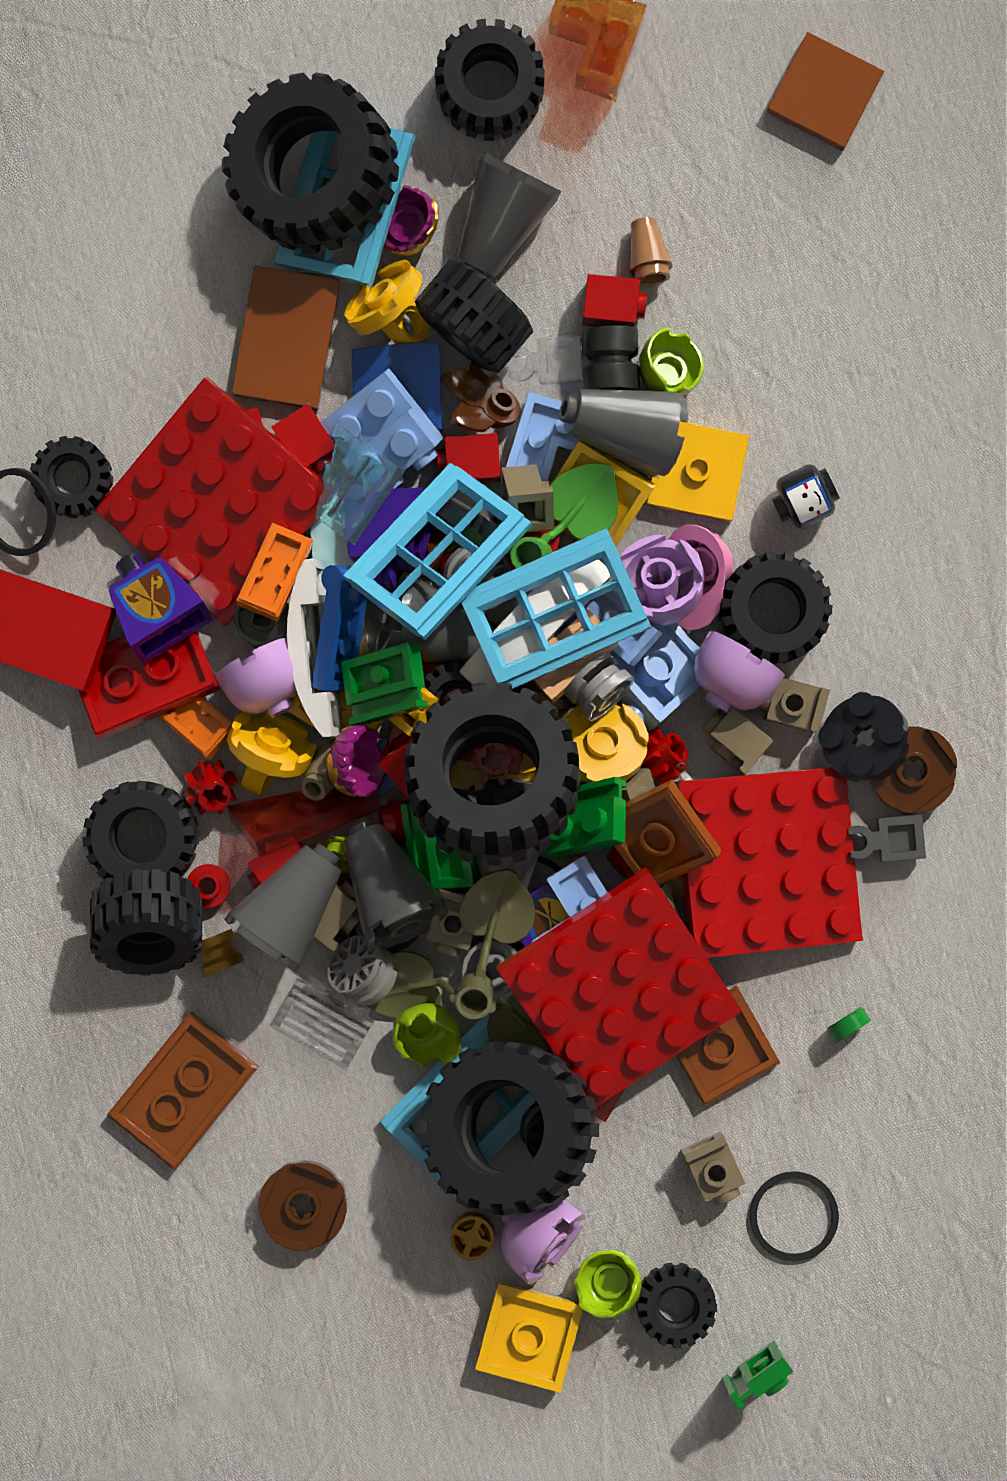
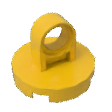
M407 260L396 261L378 271L377 274L382 279L371 289L366 285H362L345 309L344 316L347 318V322L359 335L371 334L382 329L395 344H406L424 341L430 331V325L420 315L414 299L423 283L422 274ZM404 315L409 317L412 322V336L404 329Z
M622 704L621 707L614 705L601 717L589 721L581 713L582 707L580 705L568 714L566 720L572 729L573 741L577 742L580 779L588 783L611 777H617L625 781L629 780L639 771L647 754L648 732L643 720L631 707Z
M246 712L237 715L228 734L227 742L230 751L240 762L247 766L241 787L262 797L274 776L288 778L300 776L306 772L317 748L315 742L310 744L306 739L308 730L292 718L282 714L270 718L268 712L265 713L264 717H251V714Z

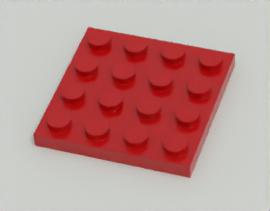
M204 377L97 506L95 511L151 561L155 558H163L201 597L210 614L223 626H226L234 619L237 607L236 600L271 524L275 523L304 536L337 498L339 493L284 446L209 377Z
M832 767L674 782L722 850L717 859L683 874L688 930L707 958L863 941L855 859L851 858L849 853L854 851L853 836L847 832V829L852 827L847 779L840 776Z
M647 867L496 966L499 974L554 1053L571 1064L569 1069L575 1074H580L588 1086L584 1089L586 1096L594 1097L596 1108L742 1012Z

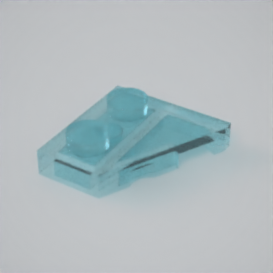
M336 423L331 433V437L336 439L332 461L325 465L323 475L324 490L319 496L316 518L355 545L405 471Z

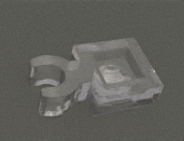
M581 336L537 339V352H530L521 346L513 357H524L525 364L523 368L518 371H508V377L518 382L526 381L534 373H538V382L541 385L584 382Z

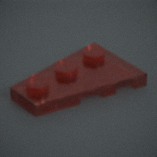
M336 788L318 801L309 799L300 790L227 806L231 822L260 857L382 810L377 793H372L369 797H353L338 791Z

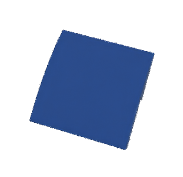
M439 342L392 344L352 349L353 396L389 368L437 430L442 432Z

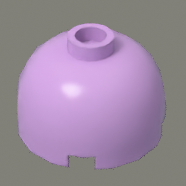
M652 535L637 540L624 550L620 558L651 624L666 626L677 623L695 610L702 598L704 570L699 554L688 542L679 539L678 543L674 540H666L665 535Z
M709 631L699 648L694 664V674L697 683L708 692L704 700L724 713H727L730 706L743 711L756 709L772 696L785 674L763 658L762 661L750 653V649L715 631Z
M287 637L252 650L254 655L242 662L237 658L216 674V678L229 701L242 712L249 714L268 712L270 718H273L294 707L291 699L298 693L293 680V665L288 653Z
M566 1200L558 1204H550L547 1210L538 1213L503 1215L501 1220L506 1225L501 1233V1252L505 1262L528 1284L535 1283L545 1275L539 1268L544 1263L549 1262L555 1265L569 1249L583 1227L577 1221L584 1220L586 1215Z

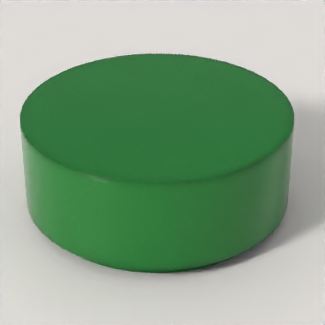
M859 1007L829 1026L826 1032L833 1043L836 1044L872 1020L865 1009Z

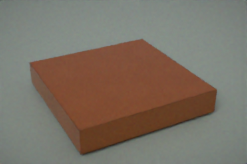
M807 31L766 112L844 151L885 71Z
M673 780L626 802L625 844L614 846L634 875L647 867L659 886L717 859L722 851Z
M736 985L728 990L742 1012L675 1055L704 1106L781 1063Z

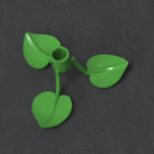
M597 463L581 465L566 471L553 481L550 487L553 489L554 519L561 522L554 529L543 534L541 538L524 537L519 539L506 553L511 556V561L515 568H519L552 553L549 545L550 541L561 534L567 527L575 537L584 539L606 528L609 530L613 526L618 515L619 499L615 472L610 465ZM470 528L468 531L462 530L460 533L474 544L481 545L485 540L473 528ZM453 540L445 548L446 553L461 545Z

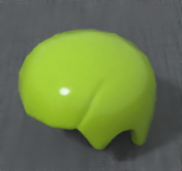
M664 327L650 336L644 343L638 359L640 376L647 387L653 391H672L684 396L699 384L704 371L702 353L690 340L689 334L670 332L669 327Z
M434 1003L415 1005L401 1012L393 1023V1046L402 1058L417 1062L421 1067H426L433 1060H440L446 1065L448 1062H453L461 1052L460 1028L452 1013L441 1005Z
M614 1249L596 1251L583 1260L576 1275L577 1277L574 1280L580 1308L597 1319L618 1318L632 1310L640 1297L642 1288L641 1276L633 1259L625 1253Z

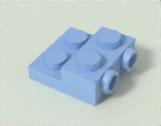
M389 368L321 421L326 432L347 457L343 464L364 490L395 489L405 480L400 473L411 465L417 471L427 465L438 455L433 448L444 438Z
M677 623L666 626L655 625L663 634L634 667L625 662L614 650L610 652L618 661L617 668L619 670L625 669L634 678L632 686L620 701L624 705L631 707L643 720L648 733L700 687L694 674L695 658L699 647Z

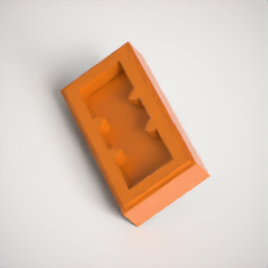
M272 523L236 600L237 605L278 622L292 592L298 571L304 559H307L313 546V539Z
M204 697L195 699L191 703L158 716L209 761L227 742V737L233 724L232 721Z

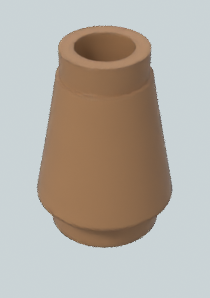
M643 217L634 220L630 224V274L635 279H640V286H654L664 283L670 278L669 270H671L673 264L657 226L656 219Z

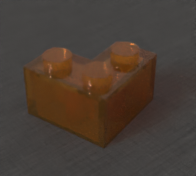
M555 0L549 17L548 33L586 46L576 73L575 88L616 102L645 20L647 5L633 0Z

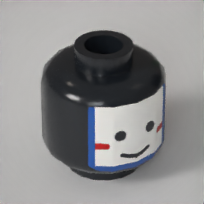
M811 464L780 477L776 482V489L779 495L771 498L782 522L791 519L792 523L800 529L831 516L835 511L834 502L840 499L826 468L818 470L816 466Z

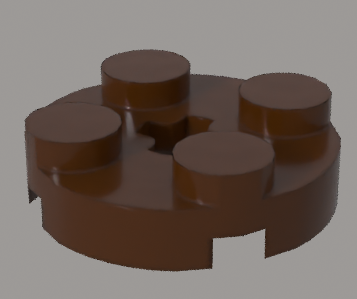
M909 726L907 739L909 749L905 759L908 758L912 762L920 760L924 766L919 770L922 778L917 782L912 777L905 779L902 776V772L905 769L902 763L893 774L885 779L878 781L869 779V782L876 796L888 807L902 813L927 812L941 805L952 793L955 785L957 758L953 748L941 734L928 728Z
M307 1160L286 1163L268 1178L259 1196V1214L263 1225L267 1229V1233L277 1244L294 1251L311 1250L329 1242L338 1234L346 1218L348 1203L345 1186L331 1169L320 1163ZM303 1194L311 1196L310 1203L316 1206L315 1212H306L304 1217H298L295 1215L297 1207L291 1204V1200L293 1197L301 1198Z

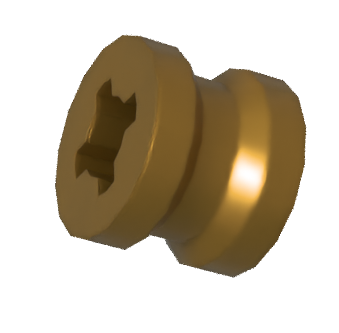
M232 929L202 940V949L197 955L201 957L203 962L201 972L204 978L245 961L242 953L235 950L233 945L235 935Z
M470 1211L456 1218L450 1234L451 1246L455 1253L463 1259L473 1261L483 1258L490 1252L494 1242V1228L487 1216L480 1212Z

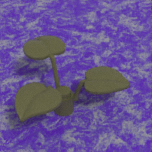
M506 869L488 873L469 888L462 900L460 907L462 927L469 934L485 935L477 972L464 976L458 985V990L453 989L442 978H433V966L423 955L413 951H399L393 953L397 961L393 964L394 970L398 972L395 984L381 1001L365 1006L385 1016L397 1018L405 1009L423 1003L441 1005V994L437 988L440 987L450 996L449 1000L452 1003H456L458 1011L464 1017L480 1019L489 1012L491 1013L487 1023L490 1042L508 1043L509 1041L537 1046L549 1050L550 1054L557 1056L514 994H512L508 1002L503 998L493 1000L494 987L491 980L485 976L492 939L494 938L505 944L517 942L529 933L534 923L535 905L533 899L516 872Z

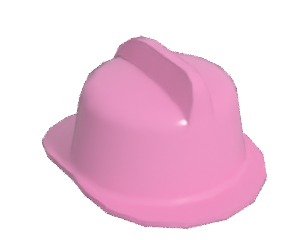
M684 525L675 530L669 540L679 543V539L688 542L699 554L704 570L702 598L695 610L677 622V624L687 630H696L711 624L719 614L724 585L732 574L733 558L728 546L720 539L718 534L711 533L708 529L698 525Z

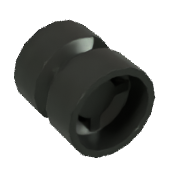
M615 325L592 327L582 331V352L590 360V364L583 368L584 389L640 391L639 365L631 360L638 355L637 328Z
M286 603L278 622L237 605L234 614L237 632L246 642L256 648L287 637L289 604Z

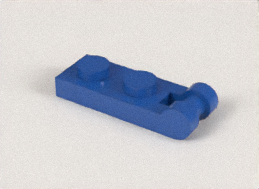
M329 565L323 570L321 575V582L326 589L323 614L320 620L321 628L317 655L314 661L312 687L323 691L345 690L341 662L359 657L367 597L353 588L344 579L343 575L352 566Z

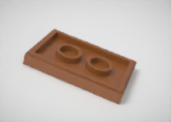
M254 265L232 388L233 396L295 407H303L308 403L313 410H319L341 285L340 280Z
M191 1011L116 1102L107 1116L173 1170H176L257 1070L259 1065Z

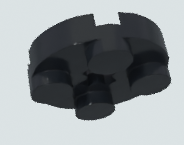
M858 692L833 709L827 717L824 726L820 729L818 739L822 745L826 761L840 776L853 782L869 779L878 781L893 774L904 762L909 749L907 743L909 726L904 715L892 702L881 696H873L867 692ZM873 729L871 737L874 742L868 747L865 744H861L857 748L856 742L858 741L857 736L863 730Z

